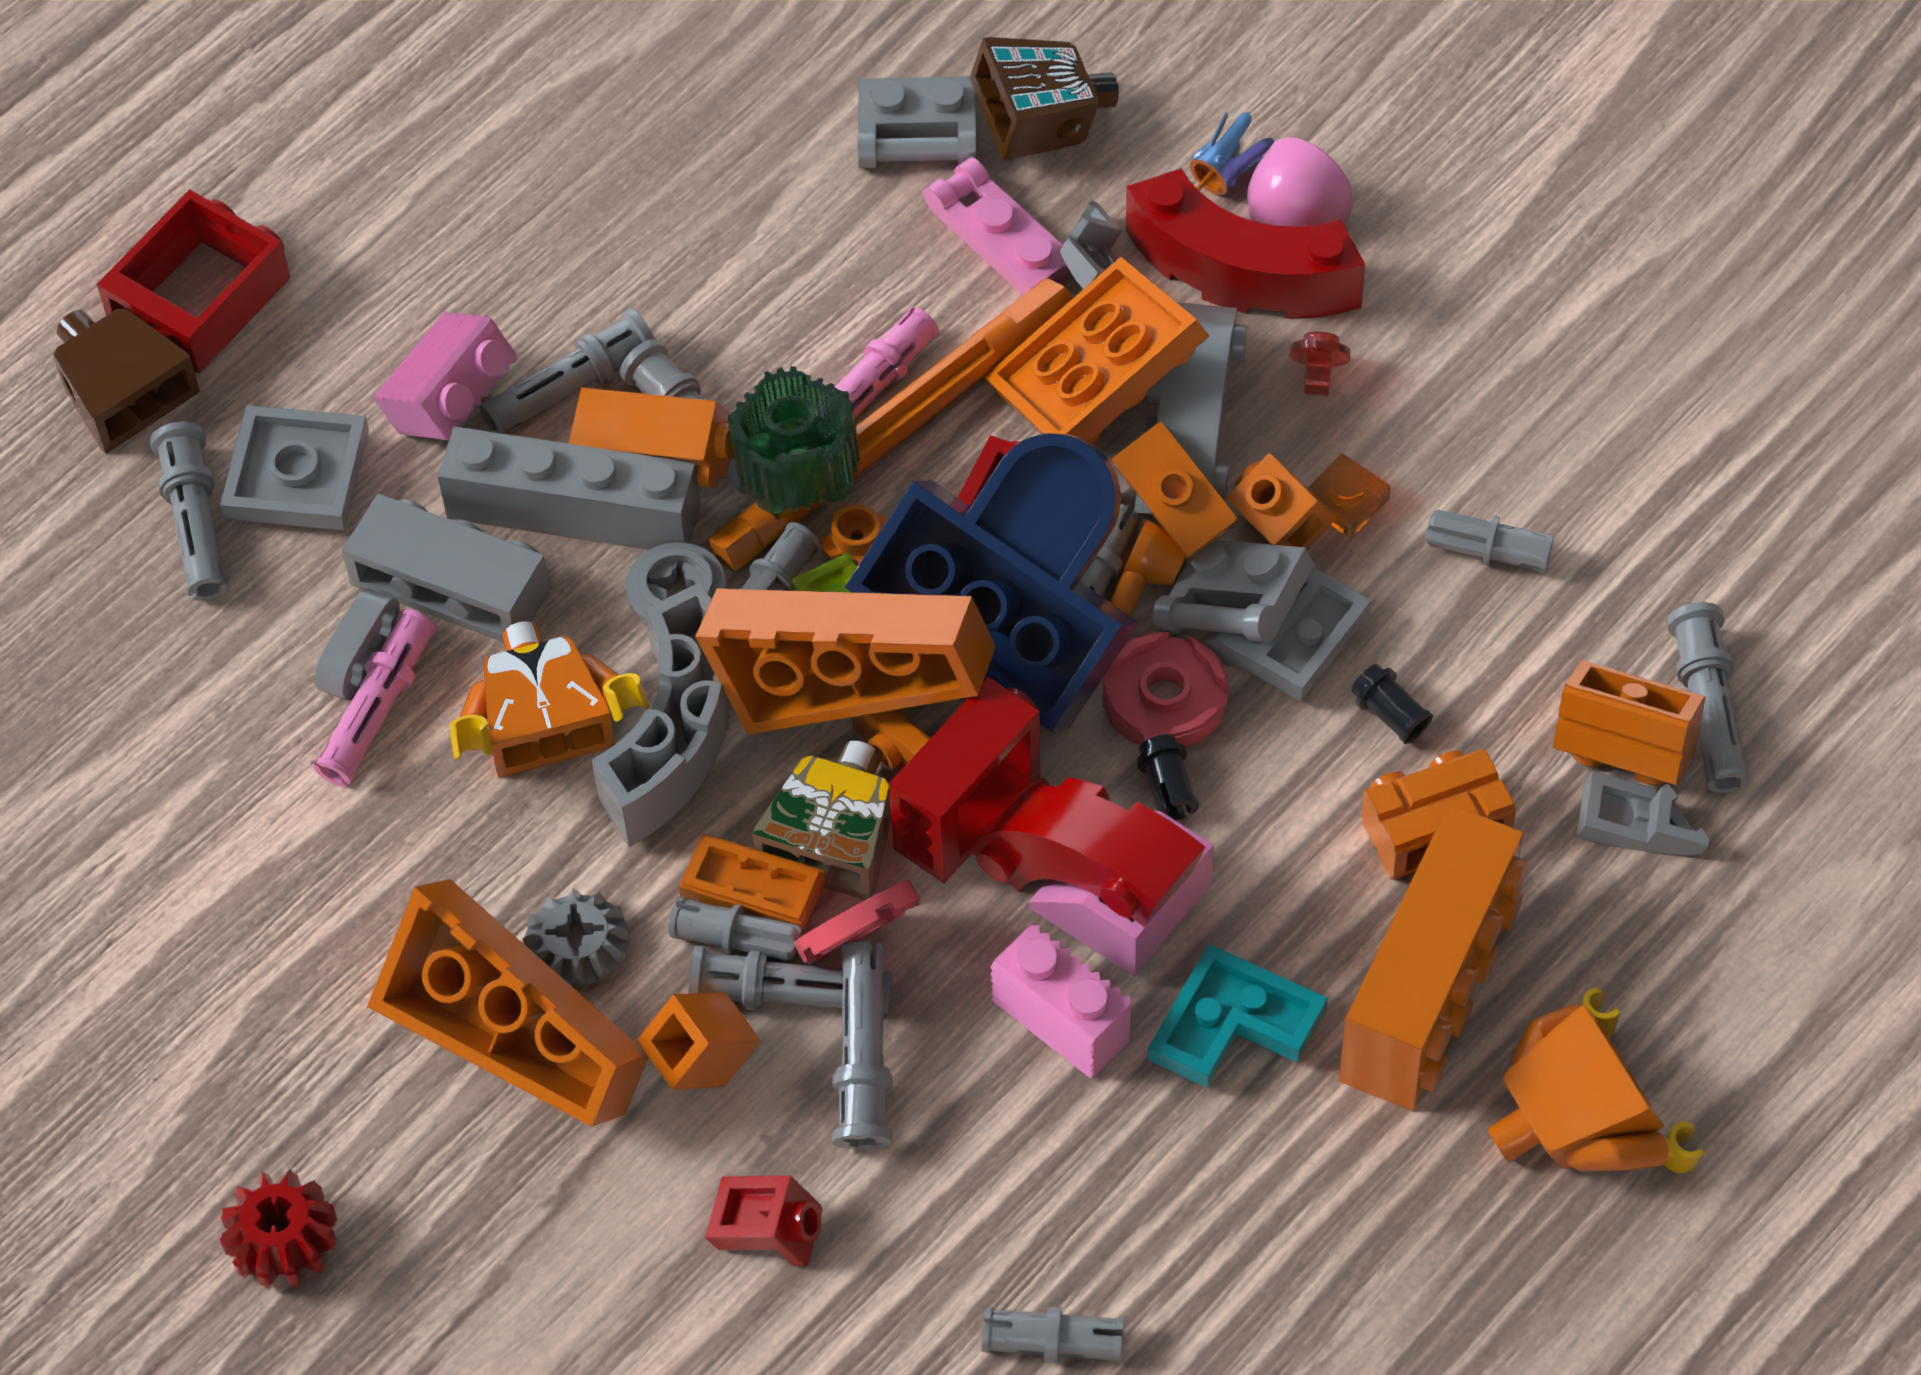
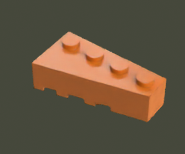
M716 588L695 636L718 681L722 683V688L747 735L978 696L996 647L972 596Z
M451 879L414 887L367 1007L591 1127L625 1115L649 1058L645 1051Z

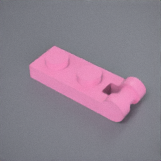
M973 157L968 158L955 167L954 176L946 181L938 179L923 189V196L930 210L1022 295L1026 294L1045 278L1061 283L1072 275L1060 253L1063 244L994 183L984 166ZM969 195L976 202L966 208L959 200Z

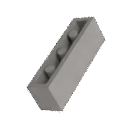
M453 426L438 474L447 519L465 520L478 524L647 550L672 542L690 543L700 509L696 467L693 462Z

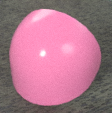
M1293 137L1281 138L1273 143L1254 170L1247 193L1248 213L1253 221L1278 226H1311L1339 219L1345 225L1352 211V190L1343 170L1323 150L1302 139Z

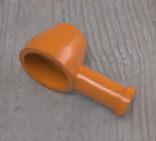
M1146 519L1110 603L1130 617L1145 584L1173 586L1185 559V555L1163 527Z

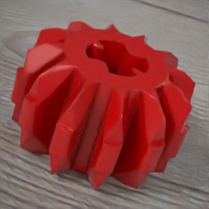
M289 1169L280 1183L273 1184L270 1175L261 1171L258 1181L260 1188L252 1191L237 1185L234 1195L238 1206L222 1208L221 1221L226 1231L221 1234L220 1242L224 1253L234 1257L233 1265L235 1270L243 1278L256 1273L260 1285L268 1290L279 1275H285L288 1284L297 1288L300 1279L299 1270L305 1267L311 1271L321 1273L324 1263L320 1253L336 1250L337 1238L334 1230L331 1228L336 1225L337 1215L333 1204L323 1201L325 1196L322 1187L315 1180L301 1186L298 1174ZM281 1226L282 1231L277 1232L276 1227Z

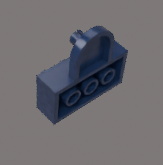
M1040 434L1015 445L1001 459L972 506H969L933 480L912 481L845 586L852 593L972 596L996 645L984 681L989 677L1006 689L1015 688L1026 694L1040 711V724L1051 732L1068 729L1072 726L1139 623L1080 582L1115 527L1120 511L1121 492L1118 477L1107 457L1090 442L1068 434Z

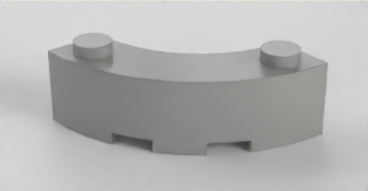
M1177 302L1199 321L1209 334V337L1195 348V352L1188 361L1170 370L1148 390L1147 403L1159 406L1157 417L1147 416L1143 434L1162 421L1225 501L1228 466L1217 465L1232 361L1243 362L1247 325L1236 324L1237 308ZM1136 494L1134 512L1152 514Z
M701 582L645 609L651 651L659 664L660 683L652 708L645 710L631 731L618 743L591 760L598 799L628 847L654 833L671 820L690 801L712 769L724 740L728 724L730 701L722 688V683L718 681L695 637L711 602V598Z

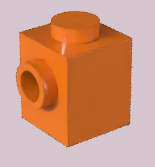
M1268 453L1261 461L1254 462L1246 467L1238 476L1235 488L1226 496V499L1272 545L1305 547L1307 549L1337 519L1315 494L1271 453Z
M726 992L673 994L637 1039L672 1090L725 1087L761 1043L757 1034Z

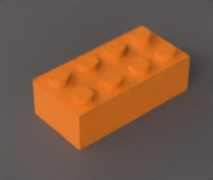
M1448 804L1345 1018L1339 1082L1410 1111H1414L1424 1089L1433 1093L1436 1091L1448 1062V1055L1444 1054L1449 1038L1451 1035L1460 1038L1469 1020L1474 1001L1470 1000L1469 997L1475 982L1486 983L1498 954L1499 947L1494 946L1500 929L1510 931L1518 915L1523 899V894L1518 892L1529 864L1528 861L1520 858L1524 832Z

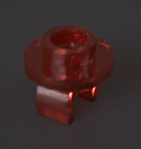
M1308 332L1303 335V340L1293 342L1290 345V358L1306 365L1304 394L1329 396L1331 367L1343 366L1350 362L1351 349L1340 343L1339 336L1329 332Z

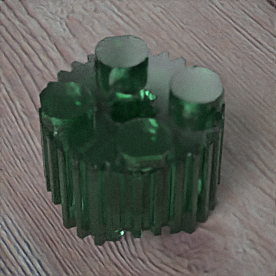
M791 366L789 371H784L782 367L777 368L775 374H771L769 371L764 372L765 378L761 379L758 385L754 386V393L746 392L744 394L745 402L738 401L735 412L728 415V428L737 475L741 485H745L746 492L749 495L754 493L756 504L759 508L771 514L784 512L790 506L793 511H798L799 507L803 505L809 510L812 508L813 503L823 506L824 499L832 502L845 499L854 488L853 473L858 472L857 462H860L854 411L849 393L835 388L833 383L824 385V380L820 377L812 381L811 375L797 371L796 366Z

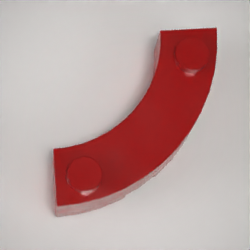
M1182 168L1126 186V232L1134 245L1147 261L1167 279L1171 280L1175 276L1182 282L1201 291L1202 300L1221 307L1237 308V312L1245 314L1248 313L1250 307L1286 311L1287 319L1317 318L1362 308L1365 262L1341 219L1311 226H1278L1249 220L1225 210L1208 199L1188 179Z
M1068 777L1060 786H1051L1045 778L1030 783L979 837L970 852L976 856L978 865L989 877L1001 883L1007 881L1019 892L1028 882L1039 879L1069 883L1097 895L1116 914L1125 918L1131 917L1145 927L1192 874L1205 846L1186 831L1147 806L1136 801L1127 810L1110 802L1111 800L1104 786Z

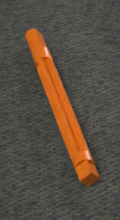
M1045 278L976 331L967 341L766 496L753 503L708 538V541L718 561L736 572L774 543L783 534L788 523L799 522L982 380L987 373L1073 299L1067 288Z

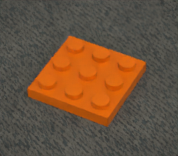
M1120 257L987 373L984 378L996 393L1040 434H1068L1093 444L1105 427L1126 409L1139 404L1147 395L1148 390L1170 370L1188 361L1195 352V348L1205 341L1209 334L1194 316L1125 259Z

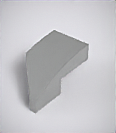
M1095 201L1089 202L1060 250L1067 267L1082 289L1087 287L1117 260V257L1110 249L1122 232L1120 227Z
M1592 771L1585 780L1577 838L1625 849L1675 855H1702L1709 844V837L1701 828L1695 831L1674 804L1678 796L1669 783L1661 787L1657 792L1652 787L1597 771Z

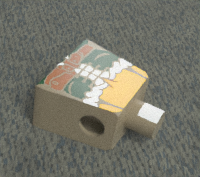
M848 741L837 763L815 756L802 758L756 824L752 832L754 849L824 870V888L862 900L874 896L891 823L889 781L874 775L881 761L880 753L874 747L864 742Z

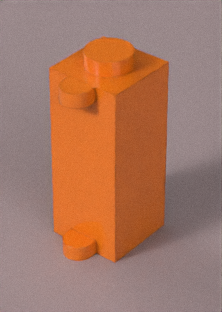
M581 387L569 444L695 463L699 486L714 488L718 478L726 479L730 460H733L738 453L740 430L738 419L717 401Z

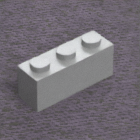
M379 493L373 499L342 549L350 585L363 590L365 588L372 589L398 599L400 604L503 642L502 633L510 625L523 621H532L550 591L544 555L529 544L519 540L508 542L484 533L471 522L465 520L452 521L428 512L423 506L408 499L398 501Z

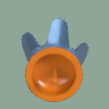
M1225 112L1211 142H1207L1193 156L1194 160L1190 163V170L1199 183L1196 186L1199 191L1205 188L1213 194L1224 195L1229 188L1235 186L1236 178L1258 164L1264 157L1263 154L1273 145L1274 140L1272 138H1264L1243 153L1232 158L1239 148V140L1251 123L1249 112L1242 113L1216 143L1228 118V114Z

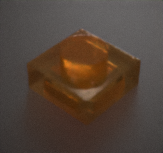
M1341 453L1308 488L1337 517L1331 526L1351 539L1389 501L1391 485Z

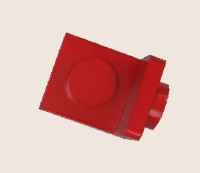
M791 1175L722 1176L705 1238L718 1250H777L791 1265L807 1266L814 1241L818 1238L821 1231L822 1206Z

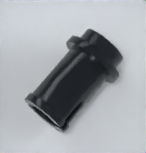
M1374 664L1367 668L1352 686L1351 692L1357 697L1356 705L1361 710L1370 709L1407 745L1423 734L1432 722L1433 715L1429 710L1424 709L1395 681L1397 674L1392 668L1383 669L1378 664Z
M1170 734L1157 735L1145 740L1139 746L1140 755L1136 760V764L1141 772L1147 774L1157 805V811L1163 812L1175 821L1186 818L1182 805L1186 806L1188 813H1195L1199 808V803L1194 796L1183 763L1187 757L1185 746L1177 743L1176 738Z

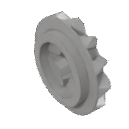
M672 542L653 547L643 553L633 563L628 572L626 594L629 607L639 614L644 626L647 625L645 609L668 598L667 589H671L674 581L678 580L679 572L683 573L686 589L701 582L712 600L716 588L726 589L725 572L718 559L708 550L691 543Z
M573 888L568 896L556 900L547 896L543 908L536 914H529L528 927L525 937H523V943L572 987H584L604 980L620 966L628 950L629 932L620 906L614 907L608 903L600 892L595 896L581 895ZM575 920H579V924H582L584 933L590 934L583 936L582 946H579V956L573 955L572 947H569V942L564 937L569 934L570 925H573Z

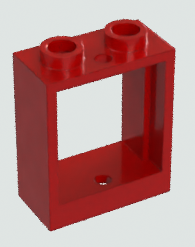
M189 189L96 285L106 316L116 309H127L182 348L190 356L194 371L200 374L291 277L284 253L285 246L275 232L263 225L256 227L236 216L233 210L222 201L217 199L210 201ZM202 242L246 268L197 318L157 295L154 291Z
M987 677L982 683L978 696L969 697L889 782L894 850L943 884L972 854L970 850L974 843L1021 791L1030 783L1041 779L1040 711L1026 694L1015 688L1006 689Z

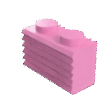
M444 311L374 395V401L398 434L449 440L453 426L460 427L461 423H467L468 415L474 414L475 405H481L482 397H488L489 388H495L496 380H502L504 371H509L510 363H516L517 354L495 322L486 314L482 317L479 314L473 316L468 313L466 316L462 312L458 315L455 312L449 314L447 311Z
M1030 925L992 963L990 975L992 976L991 982L993 983L991 986L993 997L991 1000L1089 1078H1094L1130 1042V996H1120V988H1110V980H1100V972H1090V964H1080L1079 956L1070 957L1069 948L1060 949V942L1050 941L1049 933H1040L1039 925Z

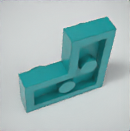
M1208 943L1148 1047V1061L1208 1088L1238 1035L1298 1063L1327 1011L1328 998Z

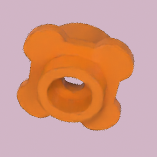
M851 504L837 509L831 521V535L825 537L822 541L823 553L830 559L844 557L857 561L860 564L887 522L888 517L881 514L878 515L875 510L862 504ZM855 535L863 536L860 540H853L851 538Z

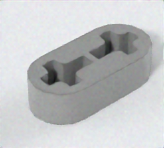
M365 588L357 595L319 659L315 674V686L318 690L344 700H352L367 675L364 667L371 653L380 652L398 620L397 617L400 614L398 599Z

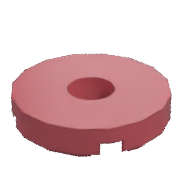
M1152 632L1131 639L1123 646L1103 677L1102 706L1111 726L1128 741L1141 745L1151 737L1162 734L1173 735L1177 743H1181L1185 747L1199 743L1218 728L1227 710L1228 674L1220 657L1202 641L1187 635L1186 640L1170 637V632ZM1171 681L1181 687L1182 692L1172 699H1160L1153 696L1148 689L1156 682Z
M905 880L831 918L793 943L803 962L813 964L830 956L829 952L836 947H842L849 942L859 941L905 915L906 910L920 905L918 902L921 899L911 881Z

